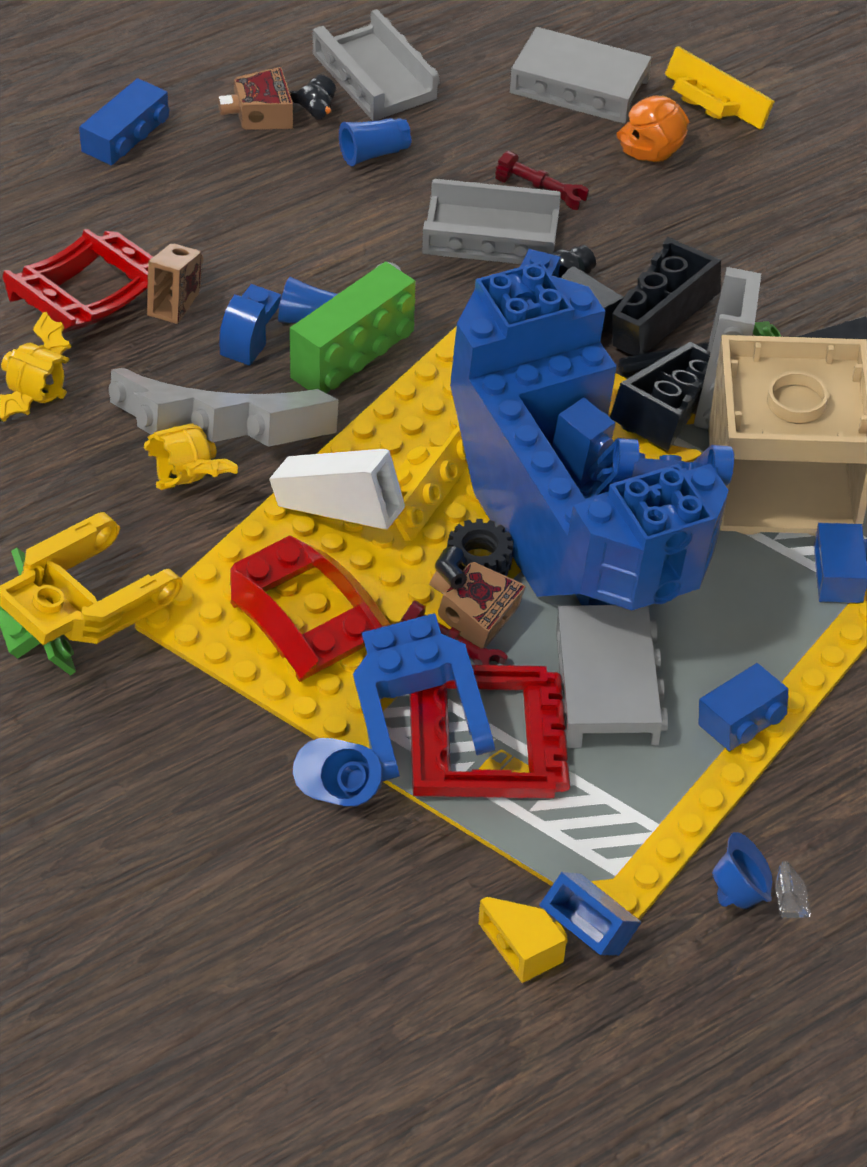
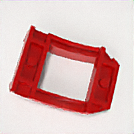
M89 229L83 230L82 236L66 249L48 259L24 266L23 272L14 274L10 270L4 271L3 280L10 302L24 299L27 304L34 306L42 313L46 312L53 321L62 322L64 325L62 333L87 327L106 318L148 288V262L153 256L118 232L104 231L103 236H97ZM99 256H102L107 263L116 266L126 273L128 278L132 279L130 283L114 294L88 305L82 304L59 287V285L83 271Z
M290 535L236 562L230 569V603L234 608L239 607L263 631L281 657H286L295 670V677L299 682L365 648L362 632L391 625L368 592L347 569L325 552ZM316 567L335 584L353 608L301 634L287 614L266 592Z

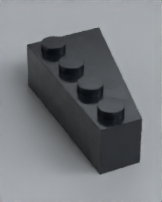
M667 237L663 242L662 251L660 253L656 252L651 259V266L647 272L643 271L637 278L638 284L636 287L627 292L612 313L613 346L633 356L645 354L721 292V260Z
M690 341L620 383L610 418L620 424L624 430L636 433L664 450L669 451L698 407L711 352Z

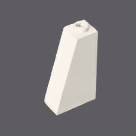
M387 449L288 456L269 478L278 506L387 530L405 508L390 450Z

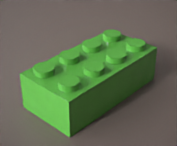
M385 261L291 326L290 378L307 390L319 389L328 393L330 390L336 389L355 372H360L365 365L376 357L385 354L397 342L407 338L414 331L416 281Z

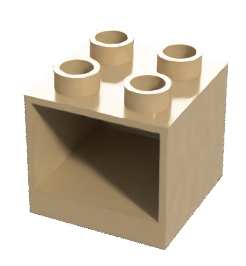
M721 335L708 427L710 446H731L734 452V468L732 479L726 486L729 492L720 531H736L747 535L760 532L808 533L816 536L818 523L862 524L863 526L867 507V339Z

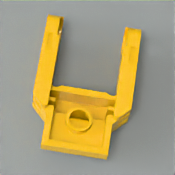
M100 512L26 549L22 574L0 585V607L43 645L63 634L72 641L98 644L170 604L181 591L183 580L171 569H164L153 576L148 574L97 602L95 596L66 570L101 553L116 540L120 526L105 512Z

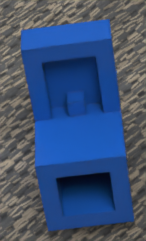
M251 284L242 296L235 294L232 297L223 316L220 328L221 356L249 366L253 363L266 346V324L278 310L281 294Z

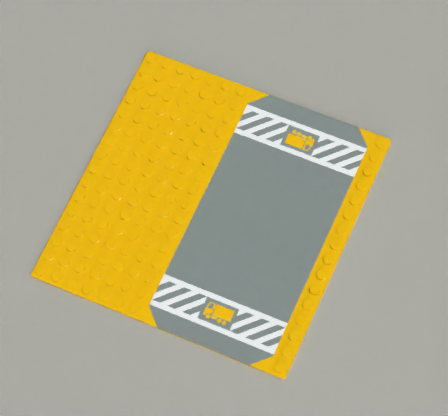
M456 327L317 454L387 449L390 450L394 468L397 471L412 449L419 446H442L459 425L450 387ZM615 373L608 413L609 417L620 383L626 380V378ZM692 414L673 445L696 449L703 453L710 446L709 429L695 427L694 420L696 415ZM615 423L612 436L613 442L617 438L637 439L639 445L648 441L636 433L624 430L620 424ZM468 467L413 541H405L395 522L386 530L279 507L273 493L181 577L183 580L181 591L170 604L136 622L135 629L312 739L333 738L360 744L372 749L353 677L354 671L367 655L366 647L299 682L295 677V670L286 657H281L271 641L239 607L234 608L230 603L231 567L236 562L290 535L325 552L347 569L368 592L391 625L401 622V618L409 606L416 600L426 606L425 615L435 613L438 623L451 629L452 627L438 615L444 594L429 585L436 572L435 563L442 551L447 548L449 534L451 531L454 532L455 526L458 524L464 526V521L467 520L476 523V519H483V523H488L490 519L474 494ZM867 507L862 526L864 539H867ZM719 531L715 552L700 589L679 595L665 604L654 603L648 605L650 620H656L657 642L653 643V649H660L661 655L660 672H656L657 678H663L664 700L660 701V708H667L668 728L667 731H661L659 745H651L649 733H583L582 748H567L568 760L566 762L569 765L570 789L566 792H555L554 798L413 796L409 694L380 700L400 777L382 782L550 886L554 884L561 872L581 873L637 919L641 920L867 649V588L863 603L819 602L813 548L816 536L808 533L760 532L747 535L736 531ZM483 549L468 551V553L475 556H488L492 554ZM512 557V565L507 577L524 584L526 588L519 608L486 649H499L505 652L508 658L504 665L546 666L547 672L560 674L556 637L558 606L582 605L575 594L537 597ZM316 567L266 592L282 608L301 634L353 608L335 584ZM470 659L471 665H475L474 661ZM496 661L489 662V665H503ZM755 663H758L789 688L787 715L779 723L771 724L757 733L751 741L742 743L733 750L728 751L698 725L699 699ZM447 689L451 771L472 772V769L529 773L523 690L479 689L496 751L476 756L473 739L469 734L457 689Z

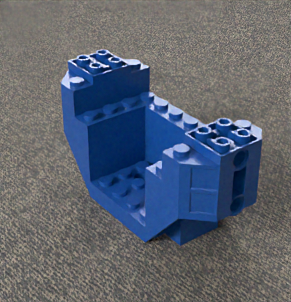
M542 261L478 278L475 281V290L457 322L450 387L474 494L489 519L495 521V526L498 527L501 524L505 527V533H510L511 541H513V558L536 596L575 594L582 606L616 605L632 611L654 603L665 604L679 595L700 589L715 552L729 492L711 464L688 471L686 468L682 469L679 464H675L610 484L608 492L597 495V488L603 482L591 480L581 488L577 487L552 448L558 415L583 397L607 415L609 413L617 366L600 343L605 310L588 286L552 276Z

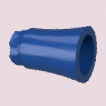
M388 118L366 122H342L339 128L341 153L349 166H354L379 156L397 153L401 149L409 148L412 141L409 124L406 119L402 120V118L395 120Z
M290 276L281 297L278 322L297 323L338 294L308 285Z

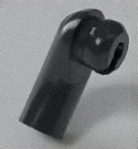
M455 546L447 547L442 551L435 563V569L453 589H459L467 581L466 574L458 567L460 563L465 566L466 558L463 550Z

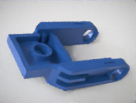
M617 438L598 458L597 466L604 469L597 474V480L603 482L597 488V495L608 492L610 484L675 464H679L682 469L686 468L687 471L711 464L725 486H727L733 475V448L731 446L711 445L693 462H684L682 457L678 455H662L659 459H646L644 453H639L637 439Z
M435 613L362 632L367 655L354 671L353 677L372 750L379 757L383 769L382 781L400 777L380 700L444 685L450 680L455 682L469 734L473 739L476 756L496 751L466 645L441 634Z

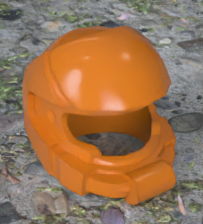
M651 96L632 106L629 112L630 122H627L616 135L623 147V152L637 160L660 162L668 159L672 153L676 152L683 145L687 136V125L690 121L682 108L674 100L665 96Z

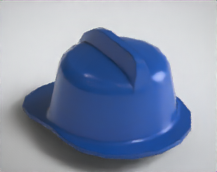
M318 738L304 745L298 751L293 762V776L296 785L305 795L316 800L341 806H359L368 802L376 794L377 790L381 789L383 769L380 759L372 749L360 744L333 738Z
M739 832L731 833L728 838L727 851L712 871L714 881L718 886L717 896L719 904L725 907L733 903L741 909H746L762 900L771 902L772 874L763 854L745 835Z

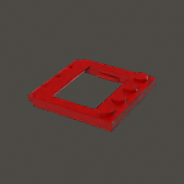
M472 665L478 689L523 690L529 773L472 769V772L451 771L447 689H456L455 682L450 680L444 685L409 694L413 796L554 798L555 792H566L570 789L569 765L566 762L568 760L566 732L564 731L565 717L562 701V680L559 673L547 672L546 666Z

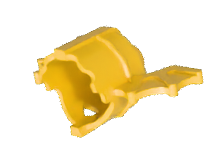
M46 312L41 315L33 328L35 334L44 342V346H38L29 342L7 352L2 360L1 368L6 372L7 387L14 391L12 394H0V419L3 422L15 413L29 415L32 401L46 403L54 400L56 397L63 399L67 394V391L62 389L64 383L62 363L66 364L70 358L63 356L62 353L70 349L71 344L63 338V323L53 321ZM51 374L54 383L48 385L45 380Z
M193 423L154 432V434L148 436L149 440L144 443V449L148 451V455L156 457L159 481H156V488L160 490L175 487L179 484H192L204 478L206 474L218 477L222 473H238V465L228 459L211 460L216 457L215 443L209 441L202 428ZM171 473L175 474L177 478H170Z

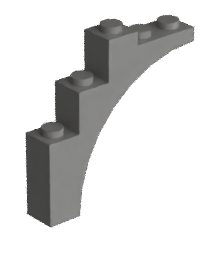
M125 368L111 369V383L109 385L110 403L135 416L137 427L149 434L173 428L174 426L193 423L202 428L207 439L211 442L248 435L269 447L333 434L337 431L339 400L319 389L274 394L213 392L163 383L138 375Z

